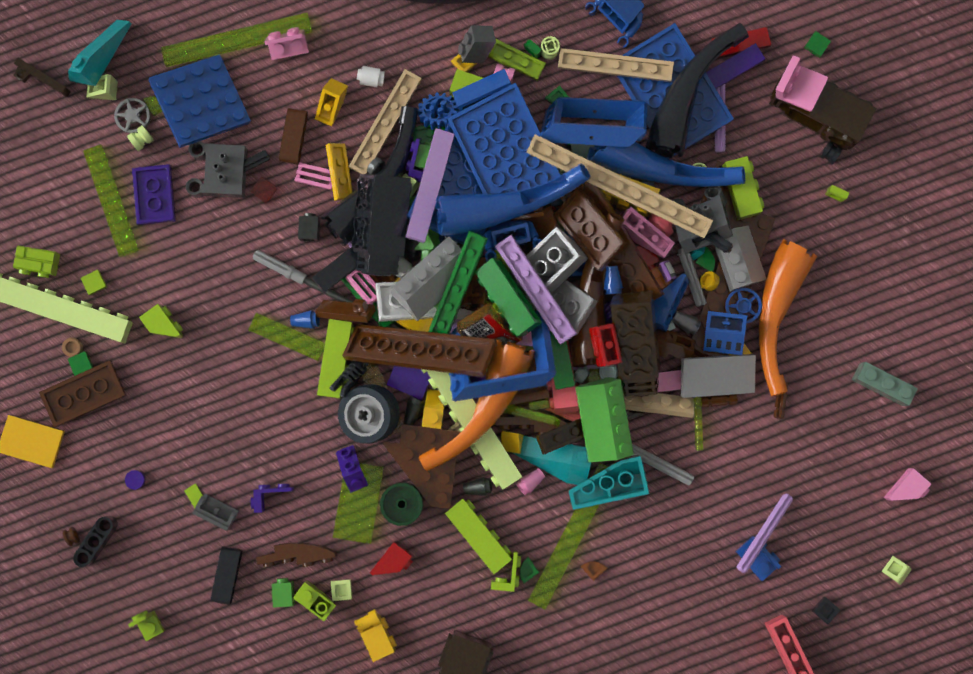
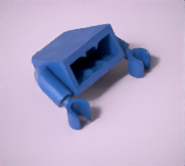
M595 0L594 3L588 2L585 5V10L589 7H594L589 13L590 16L596 14L598 7L599 11L622 34L625 32L624 36L618 38L617 44L621 39H624L626 44L623 48H626L629 43L628 39L633 37L641 27L643 19L641 10L644 8V4L641 2L642 0Z
M523 219L516 221L508 220L489 228L484 233V237L488 238L485 246V251L487 252L485 254L486 262L492 258H497L494 251L497 250L495 246L510 235L513 236L517 244L533 241V250L542 241V239H538L539 235L534 224Z

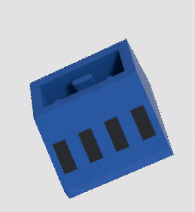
M708 311L703 351L742 356L747 316Z

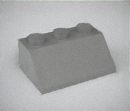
M749 226L732 229L733 236L726 239L733 244L730 253H724L715 246L730 292L766 280Z

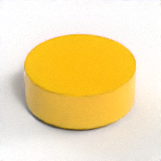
M707 271L701 276L700 284L703 289L713 291L717 288L720 279L716 273Z

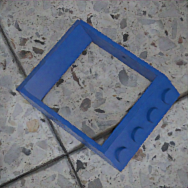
M558 97L545 110L540 137L552 143L630 147L636 140L640 141L646 135L647 103L645 101ZM561 117L626 120V126L560 123Z
M538 310L535 312L542 323L531 331L536 371L469 383V375L449 373L453 401L545 386L556 375L549 327ZM502 317L494 318L507 332L510 331L509 323L506 319ZM476 322L458 325L451 332V335L464 336L461 331Z

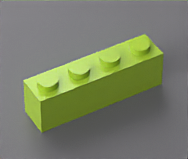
M329 319L317 391L318 396L342 399L340 392L345 385L342 384L335 392L330 390V386L349 366L347 365L348 360H345L342 355L355 328L352 322Z
M463 498L445 514L491 572L495 574L512 560L510 557L512 552L506 545L501 546L498 542L500 537L494 530L489 531L485 526L488 524L481 514L477 516L473 511L476 507L469 499L465 501Z

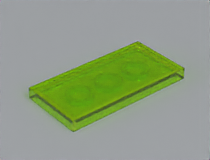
M360 463L361 469L368 481V486L350 492L344 479H342L333 538L371 544L384 467Z

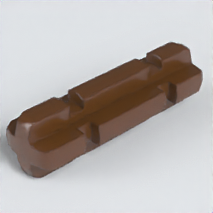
M787 393L776 396L774 418H784Z
M737 394L710 396V398L701 397L699 402L702 408L709 407L710 405L711 407L727 404L734 405L738 403Z

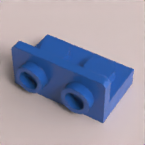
M754 536L735 551L741 559L755 539ZM766 543L750 567L760 581L766 579L776 569L781 568V565L778 563L780 559L775 553L772 552L770 554L768 552Z

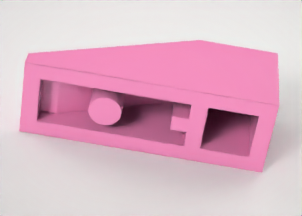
M632 207L621 213L625 220L623 226L632 241L665 258L675 242Z

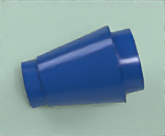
M618 266L606 267L604 283L606 294L622 293L621 288H623Z
M314 310L291 315L290 323L292 327L315 329V327L320 325V318H317Z

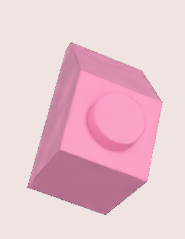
M908 468L884 498L891 501L923 498L929 492L931 483L914 468Z

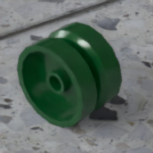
M406 482L396 483L388 487L380 500V510L383 517L389 523L397 526H406L413 523L421 515L424 507L422 494L414 485ZM399 501L405 502L404 508L398 506Z

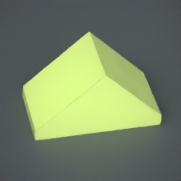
M102 75L96 86H87L86 98L116 100L118 81L112 75Z

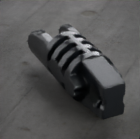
M352 361L330 386V390L335 392L342 384L345 385L340 392V396L344 398L365 374L369 363Z

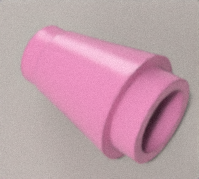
M538 468L522 476L516 482V485L524 495L530 494L545 478V475Z

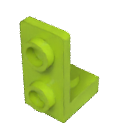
M518 551L513 552L511 582H507V578L496 577V580H491V590L514 592V588L519 586V576L516 575V567L520 568L521 556H518Z
M147 610L132 617L133 622L128 624L129 627L137 624L146 641L165 631L155 611L150 613Z

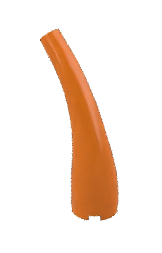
M785 239L782 240L771 263L761 300L762 309L759 316L760 356L771 397L788 392L784 375H780L777 362L779 326L817 259V255L812 254L810 257L807 249L791 241L788 244Z
M497 339V345L485 380L527 373L535 351L530 350L527 353L525 352L526 347L512 342L502 345V340ZM517 391L479 397L473 419L453 440L439 449L434 447L419 456L423 468L429 471L451 460L474 444L504 413Z

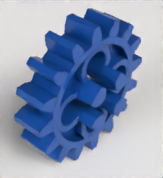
M436 92L434 97L429 94V99H422L423 103H419L418 116L420 122H424V127L430 125L431 130L435 127L441 129V126L446 128L447 118L458 113L459 109L451 95L446 97V93H443L442 96H439V93Z

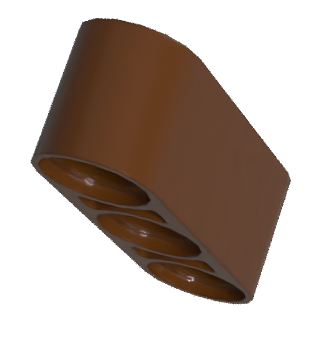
M288 108L279 153L280 162L299 164L308 111Z

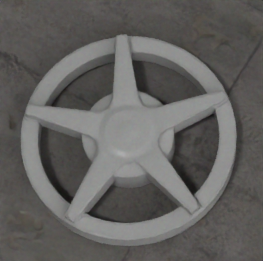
M137 98L125 99L115 109V122L126 133H138V129L129 130L131 124L138 122L146 128L150 122V110L143 101ZM130 102H138L143 106L135 109L132 108ZM127 103L128 109L125 113H119L121 107ZM144 109L147 112L145 123L140 120V112ZM118 117L126 119V128L121 126Z

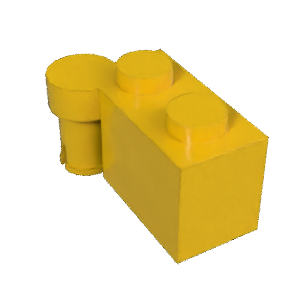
M376 609L368 612V615L354 620L355 625H358L357 630L360 632L373 662L395 652V646H397L393 635L389 636L387 628H389L385 617L381 618L380 614L378 615Z

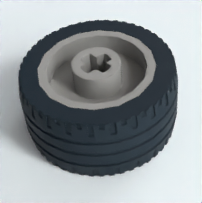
M367 384L350 390L342 398L338 407V422L341 429L351 440L358 443L370 444L387 438L397 427L400 418V408L397 399L389 390L380 385Z

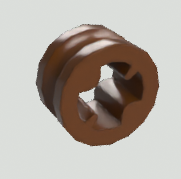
M70 527L69 531H63V537L68 546H73L74 542H80L79 535L74 527Z

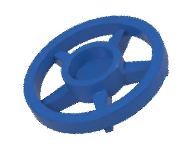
M739 288L728 295L725 309L726 313H730L729 307L736 308L739 312L738 315L749 312L754 315L752 319L747 320V323H750L760 315L762 302L759 295L752 289ZM740 291L750 292L754 297L751 299L743 298ZM737 292L739 300L736 304L729 305L730 298ZM755 299L758 301L757 313L751 309V302Z

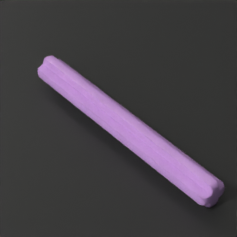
M789 494L782 495L738 563L737 569L740 572L745 573L749 570L792 503L793 498Z

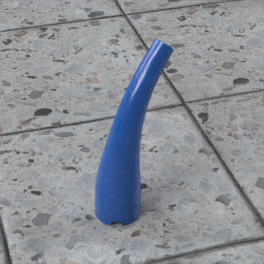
M634 142L630 147L590 146L587 160L620 175L639 180L688 187H719L745 184V170L743 166L725 168L692 166L663 157L637 142Z
M579 164L548 182L519 191L496 194L438 196L435 202V210H437L438 219H436L438 233L443 236L463 234L469 231L475 232L517 218L568 194L591 178L590 173L583 164Z

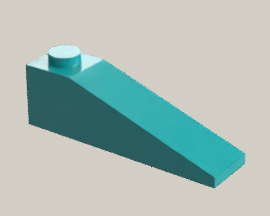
M116 20L82 50L73 60L68 70L69 80L71 82L96 86L132 23L130 21Z
M523 436L521 453H513L565 483L579 485L587 480L591 463L588 462L586 447L569 444L543 455L537 439L533 437Z
M641 456L622 459L569 490L573 510L649 494V486Z

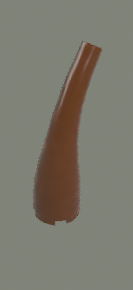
M609 212L606 219L619 233L625 220L621 215ZM589 259L585 262L578 288L598 302L579 333L570 338L573 367L597 366V357L594 355L589 328L607 324L604 304L606 267L603 271H598Z

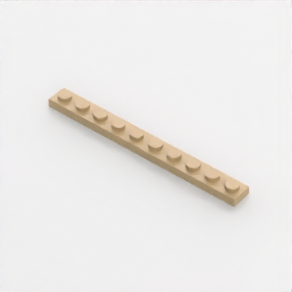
M534 135L526 152L565 172L579 164H583L591 177L586 182L702 238H705L713 220L540 136Z

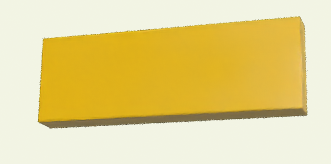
M329 143L326 145L334 201H342L353 192L345 143Z

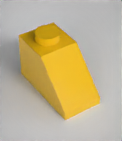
M332 78L327 82L321 92L315 120L331 127L333 126L344 102L348 85Z
M427 389L422 427L442 429L445 406L438 397L441 395L439 390Z

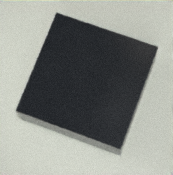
M823 597L812 610L827 625L840 611L826 597Z

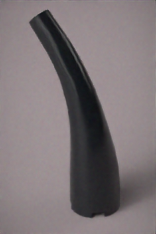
M741 23L733 26L707 44L677 76L654 117L646 142L647 149L650 150L652 148L655 150V153L663 157L673 158L674 154H678L679 157L683 156L699 81L709 66L731 46H737L749 37L747 30Z
M401 106L398 123L401 126L396 145L384 168L375 175L402 176L415 136L417 108ZM357 189L321 216V219H327L325 226L335 239L340 237L343 240L340 242L342 246L350 243L354 235L353 221L357 215V209L355 208Z

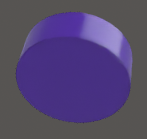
M132 470L125 476L126 486L133 490L142 488L146 481L145 475L139 470Z

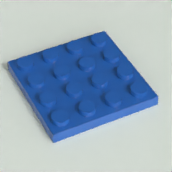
M220 54L149 77V83L179 148L242 127L251 122Z

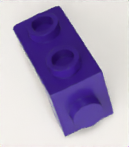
M416 138V142L412 141L410 152L413 153L412 160H408L406 171H409L408 176L416 178L417 182H421L424 171L414 166L422 138Z
M354 445L337 451L336 455L341 473L350 492L368 486V481L361 469Z
M278 484V488H270V485H258L259 489H253L254 497H251V509H254V513L265 512L264 493L295 491V489L290 487L289 484Z

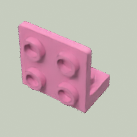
M299 27L288 29L287 33L283 34L280 31L269 33L265 39V45L269 47L272 60L309 53L304 29L299 30Z
M792 56L776 88V98L812 112L828 81V77L800 66V58Z

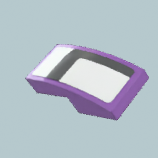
M669 260L658 265L665 283L678 278Z

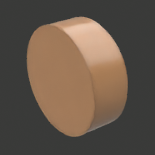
M68 338L62 344L63 353L69 357L80 354L83 350L81 341L76 338Z

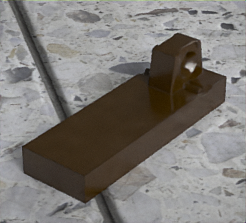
M17 58L14 62L17 69L13 76L21 82L25 83L33 76L65 97H68L71 91L67 87L22 59Z

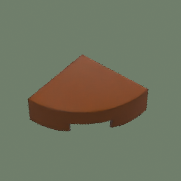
M596 561L586 562L580 566L593 581L608 569L604 564Z

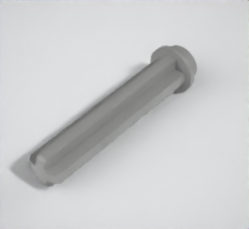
M683 248L677 250V256L680 257L684 272L689 280V287L695 305L697 307L703 306L707 302L690 252L685 254Z

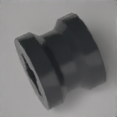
M829 141L819 157L827 159L833 165L843 149L835 147L833 142Z

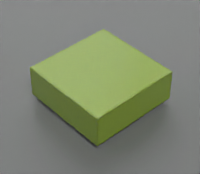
M831 185L825 194L839 202H843L847 199L849 192Z
M98 269L81 277L88 295L107 288Z

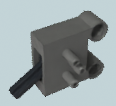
M201 141L190 144L188 150L197 161H204L206 159L204 183L197 178L188 180L186 190L194 198H201L203 196L245 198L246 172L269 161L270 156L266 150H263L247 158L248 149L243 145L204 144ZM203 147L202 153L195 155L196 148ZM200 184V190L192 192L193 186Z
M720 186L708 187L704 192L707 201L698 205L694 204L688 208L713 220L705 238L675 225L679 242L685 254L713 244L724 253L732 251L733 244L726 240L733 236L725 207L727 200ZM679 198L672 200L687 208L684 200Z

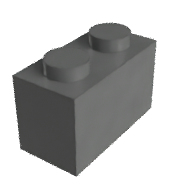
M470 26L458 47L462 63L485 62L496 43L493 26Z

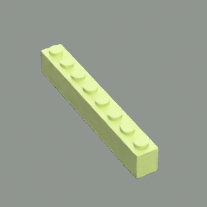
M0 273V302L121 343H126L133 322L128 320L129 316L120 313L114 316L110 314L111 310L102 307L96 310L92 308L93 304L84 301L78 304L74 302L75 298L66 295L60 298L56 296L57 292L45 289L43 292L38 290L39 286L27 282L25 286L20 284L21 280L10 276L8 280L2 278L3 274Z
M421 369L423 373L427 372L430 376L428 382L432 388L439 390L441 395L438 397L444 406L448 405L451 409L449 414L453 421L460 423L461 428L459 430L461 432L473 419L476 403L473 399L452 400L449 373ZM492 428L470 446L474 454L477 455L479 453L483 459L480 463L485 471L490 470L493 475L490 479L496 488L500 486L501 489H505L522 478V475Z

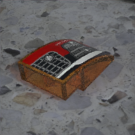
M490 303L457 322V332L461 336L495 339V341L499 339L502 340V345L507 344V342L516 344L523 340L522 336L517 337L510 331L507 320L503 319Z

